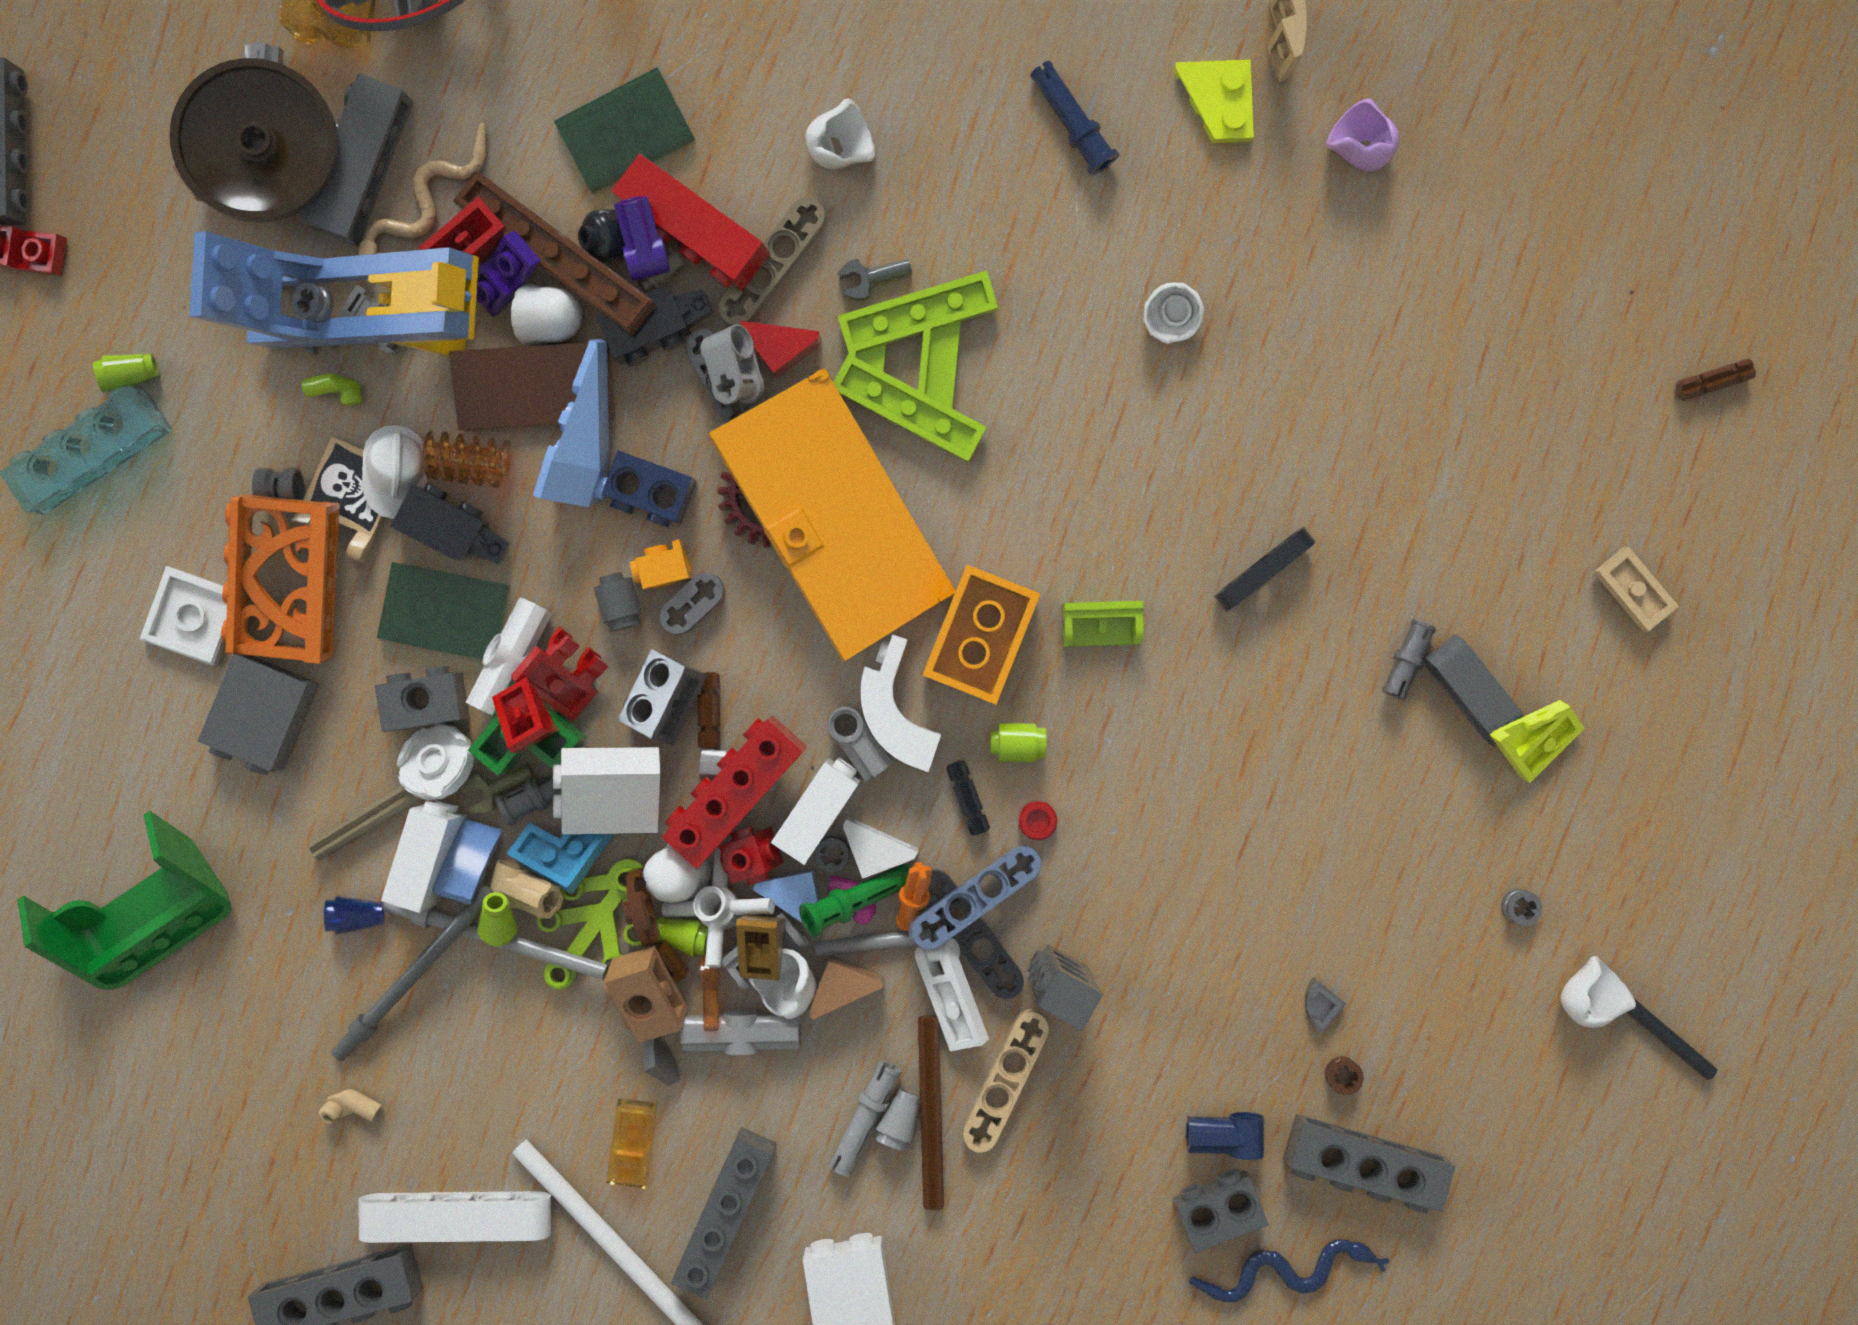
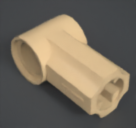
M504 860L497 861L489 888L494 892L504 894L510 908H519L544 919H551L553 914L560 910L564 898L560 892V886L532 875L530 870L518 863Z

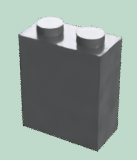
M233 654L197 742L209 746L208 752L217 757L232 760L234 756L246 761L245 768L259 774L268 775L269 771L284 770L320 684L252 655Z

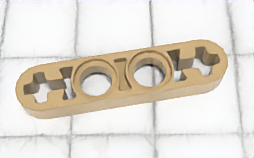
M1025 1009L1015 1017L964 1122V1142L972 1151L978 1153L987 1152L997 1143L1049 1034V1025L1046 1017L1039 1010ZM1035 1018L1041 1032L1039 1034L1033 1032L1030 1035L1027 1045L1034 1048L1032 1052H1029L1022 1045L1012 1043V1041L1016 1038L1021 1043L1025 1035V1029L1021 1024L1023 1021L1030 1023ZM1013 1052L1020 1053L1025 1058L1024 1068L1017 1073L1008 1072L1003 1066L1006 1055ZM997 1087L1004 1089L1009 1096L1007 1103L999 1108L990 1106L986 1101L987 1093ZM981 1108L989 1116L999 1118V1120L996 1122L990 1117L987 1124V1133L990 1137H981L978 1142L974 1140V1132L970 1129L972 1127L978 1129L984 1120V1113H978Z

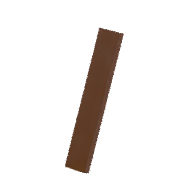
M475 172L453 200L463 210L479 196L506 227L500 237L501 239L504 235L516 231L540 258L541 261L538 267L629 335L633 336L656 307L653 300L480 172Z

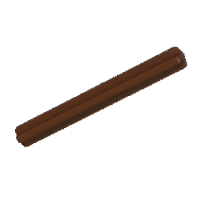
M923 1015L918 1018L923 1207L926 1210L932 1211L941 1210L944 1207L939 1021L935 1015Z

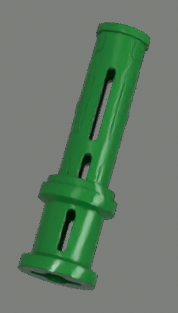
M905 863L900 864L844 891L842 889L831 890L828 892V897L813 904L808 902L799 906V914L805 929L815 938L822 934L823 929L837 922L842 924L849 922L855 912L900 891L905 886L910 866Z

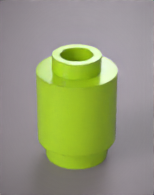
M998 723V731L990 732V754H997L998 762L1035 763L1036 759L1046 758V728H1037L1036 724Z

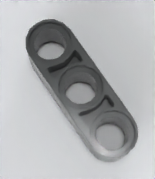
M1454 634L1423 659L1426 667L1477 732L1491 746H1497L1490 736L1494 730L1524 717L1518 706L1471 647L1458 635Z

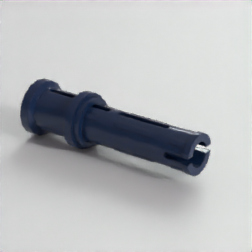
M1046 61L1042 63L1044 69L1042 70L1040 66L1036 67L1030 74V77L1035 81L1070 133L1069 144L1072 148H1078L1089 165L1087 170L1090 175L1093 176L1102 172L1113 164L1120 154L1116 149H1111L1099 132L1101 126L1098 121L1095 122L1088 119L1053 67L1052 62Z

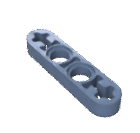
M1020 846L1003 854L916 916L909 926L911 942L921 949H935L944 944L1039 874L1041 868V859L1038 853L1030 847ZM1016 855L1020 858L1028 857L1030 860L1026 865L1028 873L1018 871L1009 876L1014 881V884L1010 886L1007 875L998 867L1002 865L1004 871L1017 864ZM988 875L995 876L1001 884L999 894L993 898L985 896L981 890V882ZM957 897L965 899L969 904V914L961 921L954 919L949 912L950 903ZM940 909L943 920L952 928L947 931L946 925H941L933 931L935 939L932 942L929 939L921 940L919 934L923 930L920 924L924 921L925 924L931 925L940 920L941 918L935 914Z

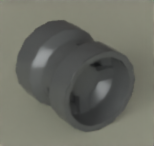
M258 468L253 474L252 493L255 496L303 500L305 495L303 474L298 468H285L282 472H275L271 468Z

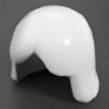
M844 99L834 109L818 116L806 130L805 140L808 151L813 160L822 167L831 170L841 169L856 163L871 162L875 157V146L871 132L861 114L860 108L852 99ZM831 137L838 138L843 151L839 156L835 153Z
M530 283L524 284L516 290L511 307V321L514 329L513 332L523 346L546 345L566 341L575 336L582 325L583 311L578 298L566 289L542 287Z
M669 844L656 852L647 861L643 870L646 889L649 894L655 899L666 903L694 901L697 893L709 886L711 878L709 859L696 869Z
M782 949L779 981L749 978L750 983L761 995L765 1007L776 1016L785 1017L786 1019L796 1018L810 1008L817 991L816 979L807 961L799 953L789 949Z
M1597 956L1591 957L1586 965L1566 983L1561 992V1004L1566 1013L1577 1024L1587 1028L1603 1027L1636 1006L1634 997L1627 986Z

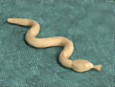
M480 123L478 125L472 153L473 160L466 166H458L447 161H429L417 169L412 183L414 196L421 212L420 219L412 224L387 218L374 221L364 232V238L358 247V255L378 254L375 239L380 233L415 239L426 235L435 224L436 208L428 189L430 178L436 175L453 180H467L476 171L479 172L484 165L487 154L486 124Z

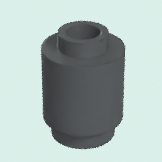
M622 572L600 577L601 585L594 587V592L603 623H608L610 632L641 624L639 614L642 612L632 577L623 578Z

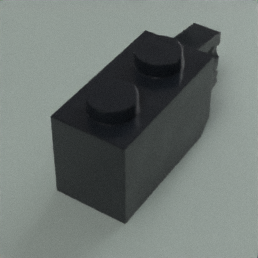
M659 287L645 293L644 295L653 300L656 307L633 336L629 335L603 314L595 315L614 359L620 365L627 363L628 366H634L646 361L649 358L648 353L662 347L664 351H667L685 343L684 337L691 335L689 328L713 314L712 306L704 290L700 289L674 296L670 290Z
M426 482L424 488L411 485L390 527L453 560L461 561L474 555L497 564L501 563L511 543L488 527L490 523L481 519L483 511L464 501L461 502L459 507L445 500L448 493Z

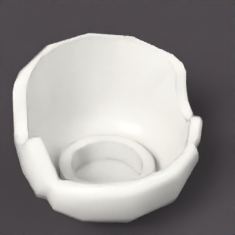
M1176 282L1167 283L1156 288L1145 302L1143 321L1149 334L1163 343L1170 344L1187 340L1196 333V330L1200 328L1203 322L1204 305L1198 292L1188 285Z

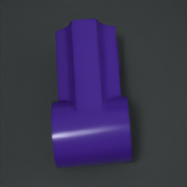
M636 196L614 203L625 243L623 251L631 280L636 281L671 272L663 239L657 233L655 218L648 196Z

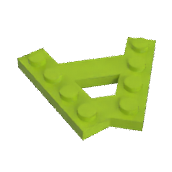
M987 270L837 316L849 353L833 382L840 395L969 463L987 427L952 409L960 325L962 321L998 311V304ZM923 334L917 390L884 372L886 345Z

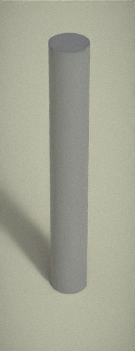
M931 928L922 929L923 931L919 934V938L921 940L929 939L932 942ZM908 931L818 941L815 942L816 957L915 945L911 942Z

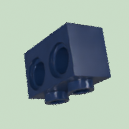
M617 450L601 495L612 499L610 503L612 508L631 515L634 508L648 512L646 520L669 528L671 521L678 524L682 523L697 481L688 475ZM628 475H636L639 479L637 491L631 495H624L621 490L622 480ZM665 488H673L676 493L675 503L669 508H660L657 502L658 494Z

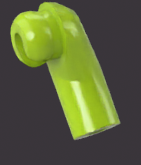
M332 372L302 380V390L309 398L332 392L340 393V402L343 405L355 406L362 402L360 391L363 389L357 380Z

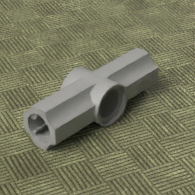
M750 1009L730 1010L724 1012L723 1015H685L682 1030L680 1031V1044L682 1051H724L728 1055H750L758 1053L759 1050L800 1049L801 1020L800 1016L786 1019L775 1014H758V1011Z

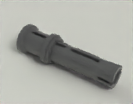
M553 774L540 780L529 778L525 781L524 786L507 794L502 792L496 794L495 800L506 823L509 826H513L520 817L537 809L541 812L546 810L550 805L549 802L553 800V796L561 794V789H553Z

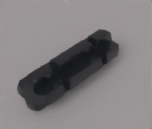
M958 760L948 764L946 770L950 781H954L953 789L963 816L968 818L966 824L970 834L975 836L988 831L990 826L986 815L981 812L983 807L973 780H969L968 775H970L966 762Z

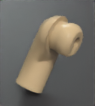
M347 1089L325 1099L319 1110V1116L327 1124L337 1123L338 1119L352 1113L373 1122L382 1104L356 1090Z

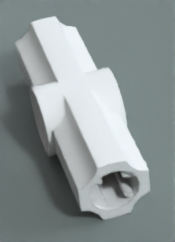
M519 598L502 633L497 634L487 646L482 662L484 667L465 703L494 717L497 715L492 697L515 684L511 674L536 646L552 613L535 603Z

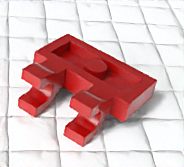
M559 626L552 634L547 650L544 651L535 646L511 674V677L515 683L527 677L542 701L574 721L598 693V690L592 683L609 666L601 660V655L589 646L580 656L575 671L565 666L563 663L577 651L580 645L572 639L573 636L568 631Z

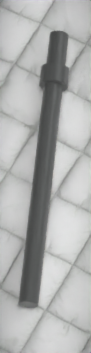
M483 886L476 894L471 905L467 904L367 1013L365 1015H358L348 1026L349 1032L331 1050L332 1055L337 1060L343 1061L360 1042H366L377 1031V1024L481 913L483 899L488 894L494 892L491 888Z

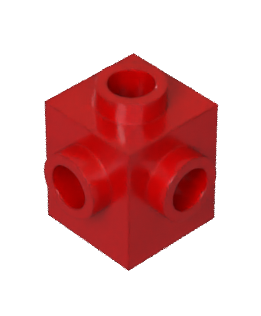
M752 826L730 833L731 841L719 846L721 866L725 873L729 875L731 884L745 879L748 886L770 878L768 871L784 863L779 848L771 843L775 837L771 826L755 832Z

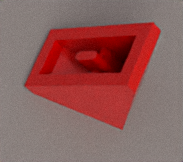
M478 196L418 248L425 250L449 247L479 257V266L486 262L506 227Z
M740 321V325L746 328L752 337L754 350L776 379L817 349L821 343L819 331Z
M527 677L492 697L507 748L511 753L525 751L559 731Z

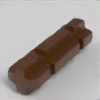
M1744 359L1731 365L1722 366L1679 380L1675 385L1678 397L1685 401L1754 379L1756 370L1752 360Z
M702 672L707 677L701 687V694L698 695V726H701V731L698 732V746L700 748H717L720 745V731H717V726H720V694H717V689H720V675L716 672Z

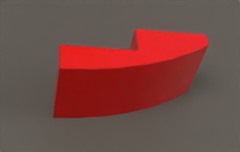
M0 225V267L62 276L67 238L54 233L26 231L13 226Z

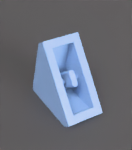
M814 868L770 876L769 879L756 883L752 889L764 898H772L776 906L800 922L802 921L799 914V906L806 902L813 904L820 900Z

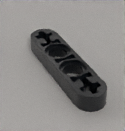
M932 869L931 877L935 881L940 879L945 881V884L942 886L945 895L958 887L945 871ZM930 894L928 908L940 900L937 894ZM961 897L950 903L949 912L956 907L964 908L969 912L968 902ZM937 910L935 914L941 918L938 920L939 923L946 925L947 931H949L952 926L943 920L941 913ZM981 917L952 937L957 941L961 952L997 997L1011 999L1022 991L1024 979L1020 968ZM981 938L988 939L994 946L992 955L983 960L977 959L971 952L972 944ZM1000 955L1005 959V961L999 962V966L1007 975L1012 972L1016 974L1012 979L1014 986L1011 989H1008L1005 985L1000 988L996 986L1000 980L993 968L990 969L989 973L983 970L993 965Z

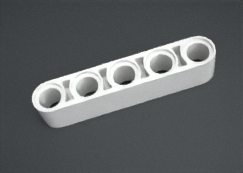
M541 1191L369 1194L360 1197L358 1200L359 1240L368 1243L542 1240L551 1236V1194Z

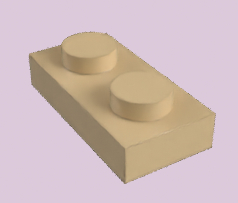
M1629 546L1621 548L1593 572L1643 632H1649L1679 607Z

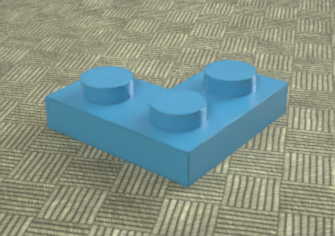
M529 822L509 849L507 855L512 861L573 894L614 834H563L559 839Z

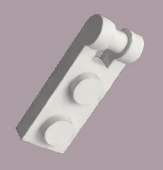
M953 938L935 949H921L917 947L915 950L918 968L950 1052L982 1046L989 1040L959 960V945ZM938 961H940L943 971L939 970L937 965Z

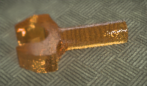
M701 956L700 978L703 986V1030L709 1032L719 1030L718 988L721 987L720 968L705 967L706 956Z

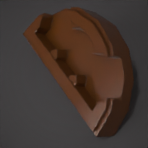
M643 867L629 870L626 880L628 901L623 902L626 922L628 925H634V929L643 946L648 947L661 944L660 941L662 940L652 898L646 889Z

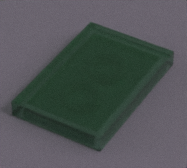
M658 67L554 121L592 194L619 180L639 153L651 162H654L695 140Z
M392 562L377 638L483 659L490 641L497 634L501 633L510 585Z

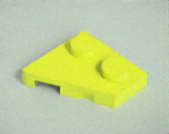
M1251 60L1176 62L1174 74L1177 80L1180 78L1189 94V102L1195 113L1202 118L1204 129L1211 142H1251L1254 138Z
M1558 700L1494 730L1490 736L1517 774L1528 783H1531L1585 728L1572 708Z

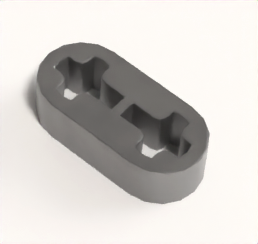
M707 572L694 576L662 607L659 617L663 628L669 633L677 635L686 634L691 631L724 598L725 587L721 579ZM701 581L707 584L713 581L716 586L712 591L716 596L712 600L704 597L696 604L693 599L701 591L697 585ZM690 604L692 608L684 616L687 621L686 625L675 624L671 626L669 622L673 617L670 610L672 608L682 610L686 605Z

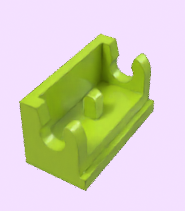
M1143 601L1061 604L1063 647L1141 644V640L1144 639Z

